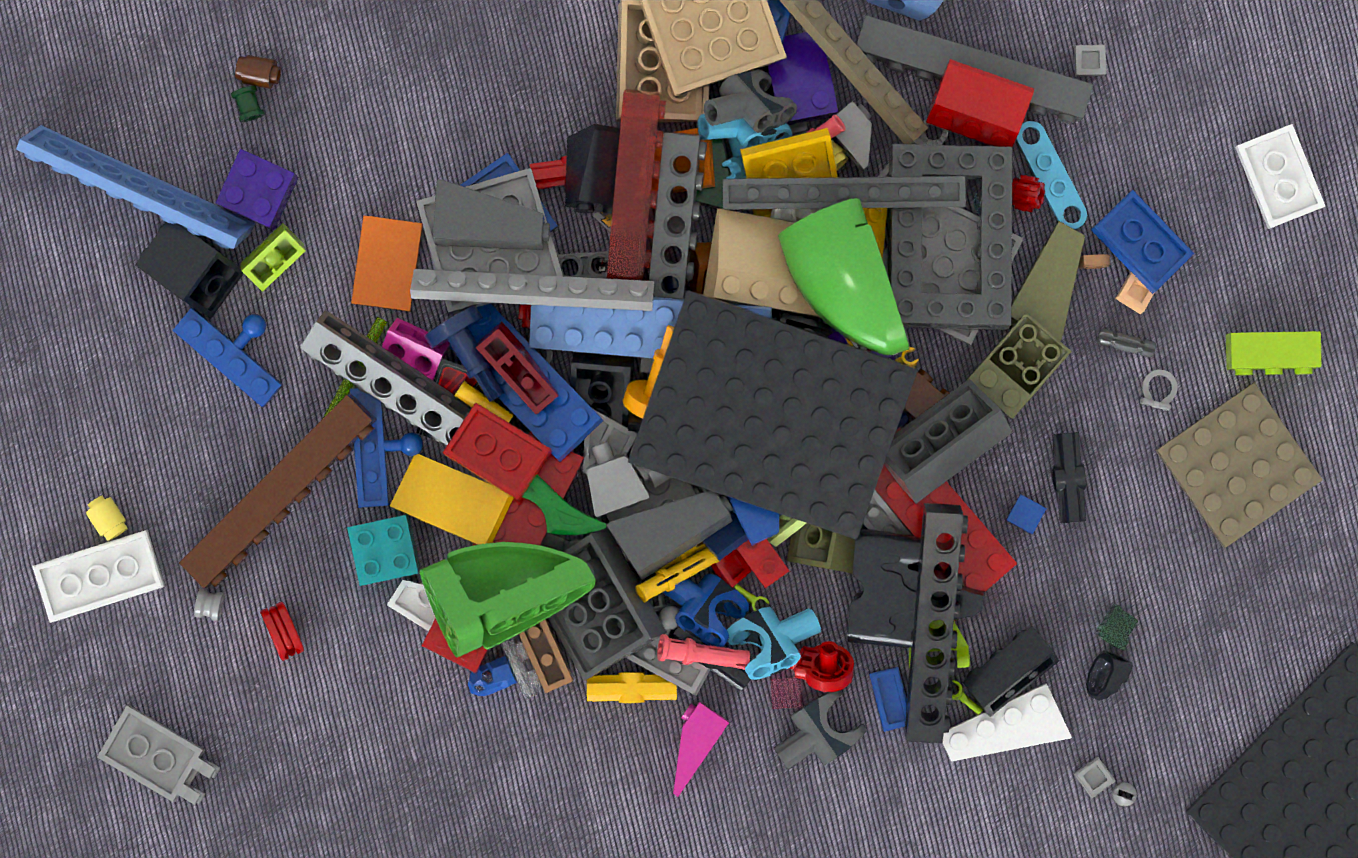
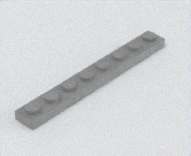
M414 269L410 294L411 299L652 311L654 281Z

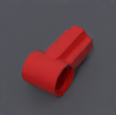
M567 156L561 157L560 160L529 164L538 190L559 186L566 188Z

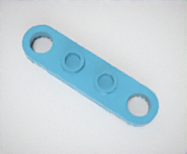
M1035 121L1023 123L1016 142L1033 176L1039 178V182L1045 184L1044 197L1058 222L1060 221L1074 230L1080 228L1087 219L1086 208L1044 127ZM1029 128L1036 130L1039 134L1038 142L1032 145L1027 144L1022 137L1024 130ZM1067 207H1075L1080 215L1078 222L1068 223L1064 219L1063 213Z

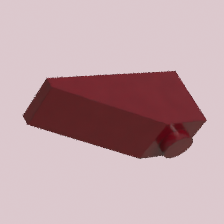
M502 321L479 340L476 349L536 415L559 396L522 343Z

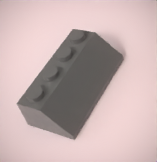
M969 379L895 433L884 465L907 495L915 503H918L1010 435L1012 430L1001 409Z

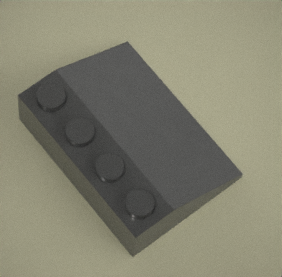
M608 529L591 533L564 551L586 562L596 579L595 586L590 592L548 618L580 676L585 681L661 637L662 634H666L667 631L650 601L648 600L644 603L637 595L635 586L639 582Z

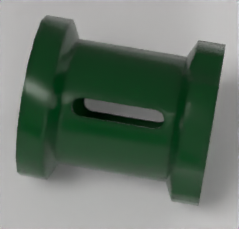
M256 86L240 88L231 93L232 98L236 99L240 111V116L238 117L240 122H249L265 115L264 110L260 109L255 94L258 91Z

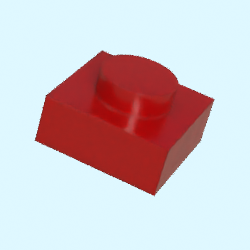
M737 548L721 559V561L711 565L717 576L732 588L752 571Z

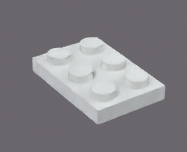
M1293 124L1235 147L1268 229L1325 207Z

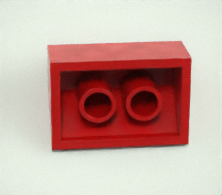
M950 59L932 98L926 123L995 147H1012L1020 132L1034 93V88Z

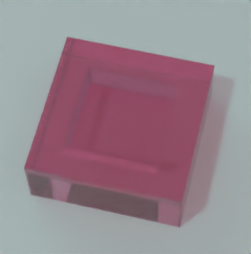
M799 678L770 679L772 709L802 707L801 682Z

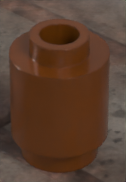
M253 55L240 56L238 58L235 78L242 80L243 84L271 89L274 84L279 83L281 67L277 66L276 60Z

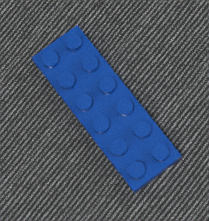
M491 303L477 307L483 319L469 328L477 343L502 321L522 343L558 392L559 396L536 415L493 366L489 367L504 392L498 398L542 444L552 450L551 453L561 462L604 420L534 348H529V343Z

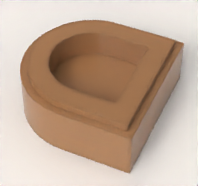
M1083 255L1080 257L1078 268L1080 270L1107 268L1110 266V255Z

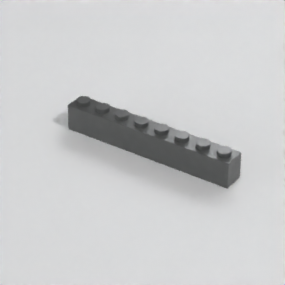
M865 15L856 44L873 64H876V61L888 64V69L904 73L906 69L915 72V77L925 81H932L933 78L941 80L951 59L1034 88V93L1029 104V112L1041 116H1046V113L1057 115L1058 121L1074 125L1075 121L1080 122L1084 118L1094 85Z

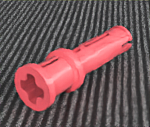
M662 634L658 643L657 659L663 662L665 659L682 661L684 665L700 662L745 670V667L750 662V651L702 645L696 643L692 638L679 640Z

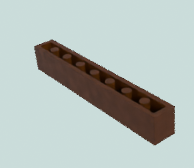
M352 394L346 395L179 564L203 589L211 585L217 587L228 576L225 571L232 564L237 567L249 555L246 550L253 543L258 546L270 534L267 529L274 522L279 525L291 513L288 508L295 501L300 504L312 492L309 487L316 480L321 483L333 471L330 466L337 459L342 462L354 450L351 445L358 438L363 441L373 432L375 428L372 424L377 419Z

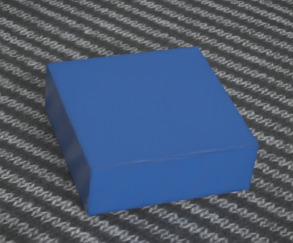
M1019 494L1006 521L1032 535L1047 508Z

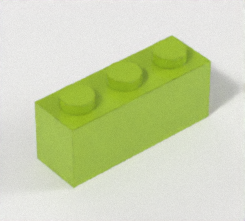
M1321 331L1226 334V370H1235L1236 376L1253 375V370H1265V375H1283V369H1294L1295 375L1313 374V369L1321 367Z

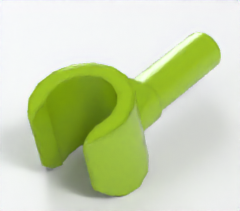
M738 584L734 586L752 604L754 611H757L755 603L759 599L769 604L765 597H756Z
M953 680L952 682L959 686V692L956 695H952V700H960L979 715L983 709L964 693V687L958 681Z

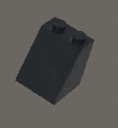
M593 124L568 136L565 207L576 208V212L585 214L593 213L594 211L603 212L602 215L609 218L620 217L621 213L632 209L648 133Z
M165 222L159 228L157 235L149 246L143 250L135 266L182 301L210 319L244 274L240 266L197 235L190 233L187 228L178 223L171 224Z

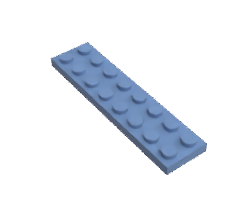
M42 125L19 139L16 150L24 153L26 158L49 164L58 173L73 175L79 178V181L84 185L97 186L105 190L106 194L116 199L123 198L130 201L135 208L154 212L160 215L163 221L171 224L178 223L186 227L194 235L213 239L214 243L222 248H236L251 234L255 223Z
M654 297L652 311L531 305L529 348L653 358L655 350L661 348L667 326H675L684 299ZM732 304L772 318V307Z

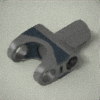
M754 70L734 74L725 79L720 87L722 97L707 100L704 104V113L707 122L712 126L743 118L755 132L760 133L775 129L790 121L796 113L797 105L790 98L774 97L766 94L765 92L772 84V79L764 70Z
M841 690L826 692L812 699L790 715V718L799 730L774 747V750L788 770L812 753L817 755L824 766L849 750L868 731L864 724L857 726L853 730L849 729L846 731H837L829 726L827 713L833 702L843 695Z

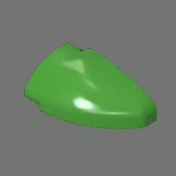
M848 199L821 209L795 222L778 234L794 283L815 313L829 326L847 339L882 355H894L909 350L908 340L872 227L868 225L860 199Z
M514 542L486 543L464 547L448 553L447 559H443L419 571L435 618L452 653L457 658L482 646L484 649H490L537 625L590 592L594 588L596 581L587 563L578 557L545 546Z

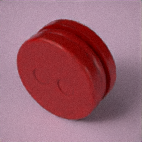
M281 601L275 604L276 607L271 606L269 611L267 608L261 610L260 614L280 659L284 661L289 659V656H294L296 652L297 654L304 652V647L286 606Z

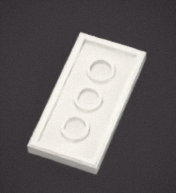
M148 530L32 566L50 623L165 587Z

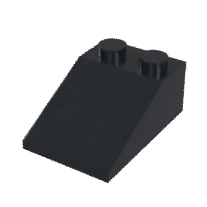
M574 352L571 361L570 386L592 409L628 428L630 411L624 406L623 398L627 385L633 381L634 357Z

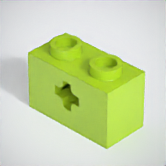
M282 223L240 263L241 271L263 292L306 251L304 243Z

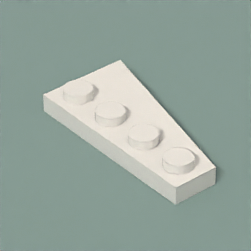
M1045 683L1013 698L991 717L986 712H983L949 728V733H944L942 744L952 762L1070 739L1072 737Z

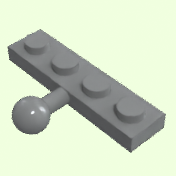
M666 606L660 611L659 619L667 631L666 635L670 633L671 629L678 627L675 616L680 609L676 606ZM660 637L626 657L697 696L710 672L709 668L698 662L684 665L682 661L665 659L664 662L658 661L657 648Z

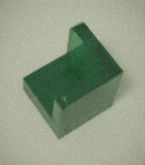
M1113 604L1094 634L1118 650L1124 651L1129 643L1127 638L1137 625L1138 620L1124 611L1119 605Z

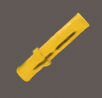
M705 548L668 569L662 568L658 570L656 576L636 585L637 595L645 603L664 591L670 592L674 590L675 585L719 562V560L708 548ZM699 561L698 564L683 572V569ZM672 575L674 576L673 578L657 586L659 582L671 577Z

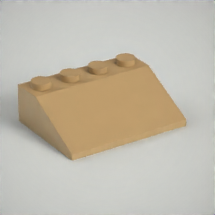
M621 0L618 4L616 122H698L699 116L705 114L704 104L709 100V85L673 97L640 0Z
M717 208L703 295L725 302L772 307V310L821 318L807 303L794 283L778 238L780 232L795 222Z

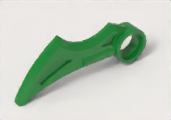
M538 474L522 496V498L534 502L542 510L546 519L547 533L581 535L600 531L607 527L606 523L586 515L566 502Z

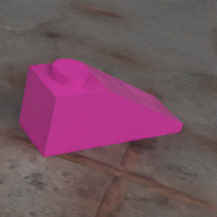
M700 701L696 706L691 703L681 717L685 722L682 725L673 794L679 797L729 724L728 720Z

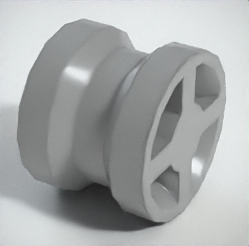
M200 588L195 602L194 617L202 618L207 616L212 621L218 622L222 614L225 594L223 592L213 594L209 593L207 589Z

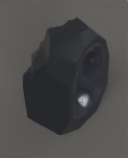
M1103 650L1094 659L1088 672L1086 683L1088 695L1093 699L1103 700L1118 692L1122 683L1127 682L1133 668V663L1120 655Z

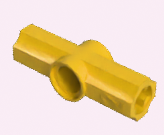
M619 672L618 675H594L587 680V701L644 703L645 700H677V685L656 674Z

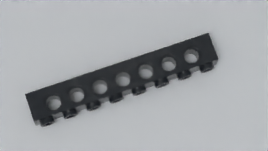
M924 503L904 728L907 742L943 743L944 733H949L950 717L945 715L946 705H951L952 687H948L949 677H954L955 660L950 659L951 648L956 649L957 630H953L954 620H959L960 602H956V591H962L963 583L962 573H958L959 562L964 563L965 544H961L962 533H967L968 516L963 515L960 505ZM942 533L952 535L951 539L945 543H940L936 540ZM940 562L949 564V567L944 571L934 570L936 564ZM937 591L947 593L941 600L931 598ZM934 620H942L944 622L940 628L933 629L929 627V624ZM933 648L941 650V653L936 657L926 655ZM929 677H936L939 679L938 682L933 685H927L924 683V681ZM927 705L936 707L931 713L922 712V709Z

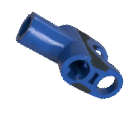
M714 574L703 576L698 585L688 578L675 585L674 590L663 592L682 606L675 616L678 626L709 646L723 647L729 640V633L722 626L723 623L718 620L716 613L741 619L749 611V603L746 598L734 587L732 588L727 582ZM672 575L671 577H669V578H667V579L661 581V582L659 583V585L662 584L663 582H665V581H667V580L673 578L674 576ZM732 602L736 603L741 608V610L737 609L732 604ZM711 632L717 634L721 639L714 637Z

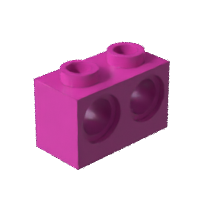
M396 318L387 331L382 347L431 380H434L441 359H445L450 343L447 341L432 349L424 337L428 333L427 331ZM396 344L402 346L404 350L398 348ZM422 356L427 357L431 362L426 361Z

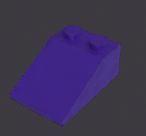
M807 32L785 36L783 48L787 58L767 65L768 75L772 79V96L790 98L797 105L795 115L786 124L789 126L803 121L812 122L828 119L836 115L838 108L826 53Z

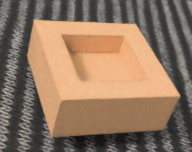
M1131 272L1115 299L1141 314L1145 311L1154 293L1152 294Z

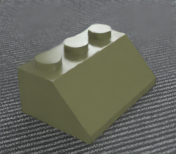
M806 523L791 535L787 561L853 574L856 539Z

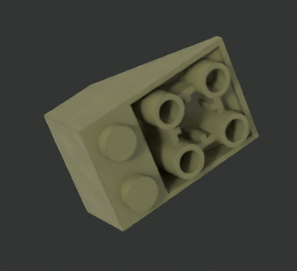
M1026 312L968 376L966 381L970 379L1009 419H1013L1072 351Z

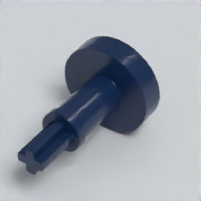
M473 305L435 327L424 337L432 349L448 341L466 369L469 379L475 377L487 399L491 402L504 394L489 369L492 365L476 349L478 343L469 330L470 327L483 319L476 305Z

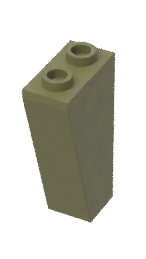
M1060 221L1055 224L1011 303V327L1027 312L1061 341L1085 235Z

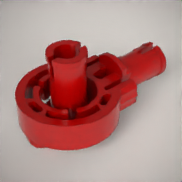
M825 641L814 648L803 646L801 650H798L801 655L800 660L794 666L788 668L794 670L795 678L804 679L815 690L836 692L844 689L852 682L854 660L845 648L838 646L835 642Z

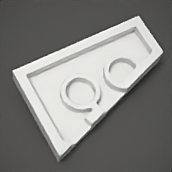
M402 580L387 606L429 631L435 620V615L423 584Z

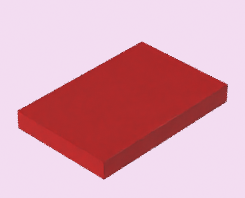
M475 402L442 453L520 501L552 450Z

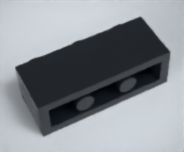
M1031 626L1027 630L1018 632L1014 636L1013 641L1004 649L996 650L990 656L989 661L983 666L971 670L962 683L988 716L991 717L1057 664L1059 659L1054 650Z

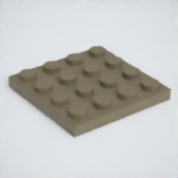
M1255 382L1155 450L1223 548L1238 540L1323 480Z

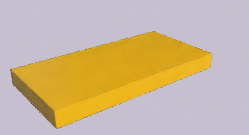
M417 454L413 456L390 507L479 545L493 542L513 497L487 482Z

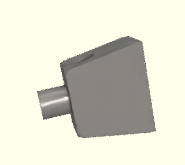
M608 441L591 447L597 463L587 466L586 470L596 517L650 498L648 490L633 464L628 463L629 457L626 453L614 456Z

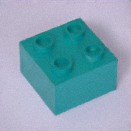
M409 515L347 527L359 586L420 573V564Z

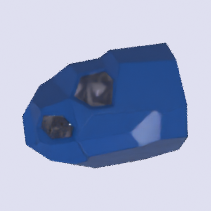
M507 655L481 665L477 674L473 672L470 674L468 687L472 694L488 696L518 683Z

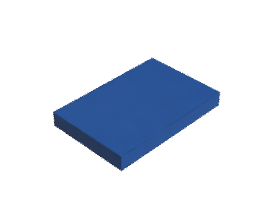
M1131 190L1091 229L1152 294L1194 255V252L1134 190Z

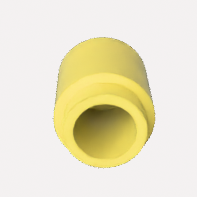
M102 495L88 504L90 509L86 512V515L101 537L104 536L107 541L116 538L128 529L125 525L126 519L111 497L105 499Z

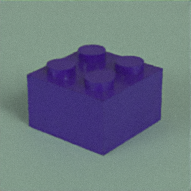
M240 149L215 203L222 208L275 231L299 177L287 169Z

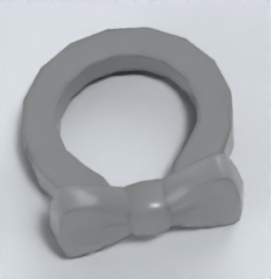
M1161 369L1148 373L1142 382L1144 398L1140 399V404L1170 411L1171 404L1169 403L1174 399L1178 389L1176 378L1170 372ZM1155 376L1166 377L1171 384L1169 395L1162 399L1161 402L1154 401L1149 391V382Z

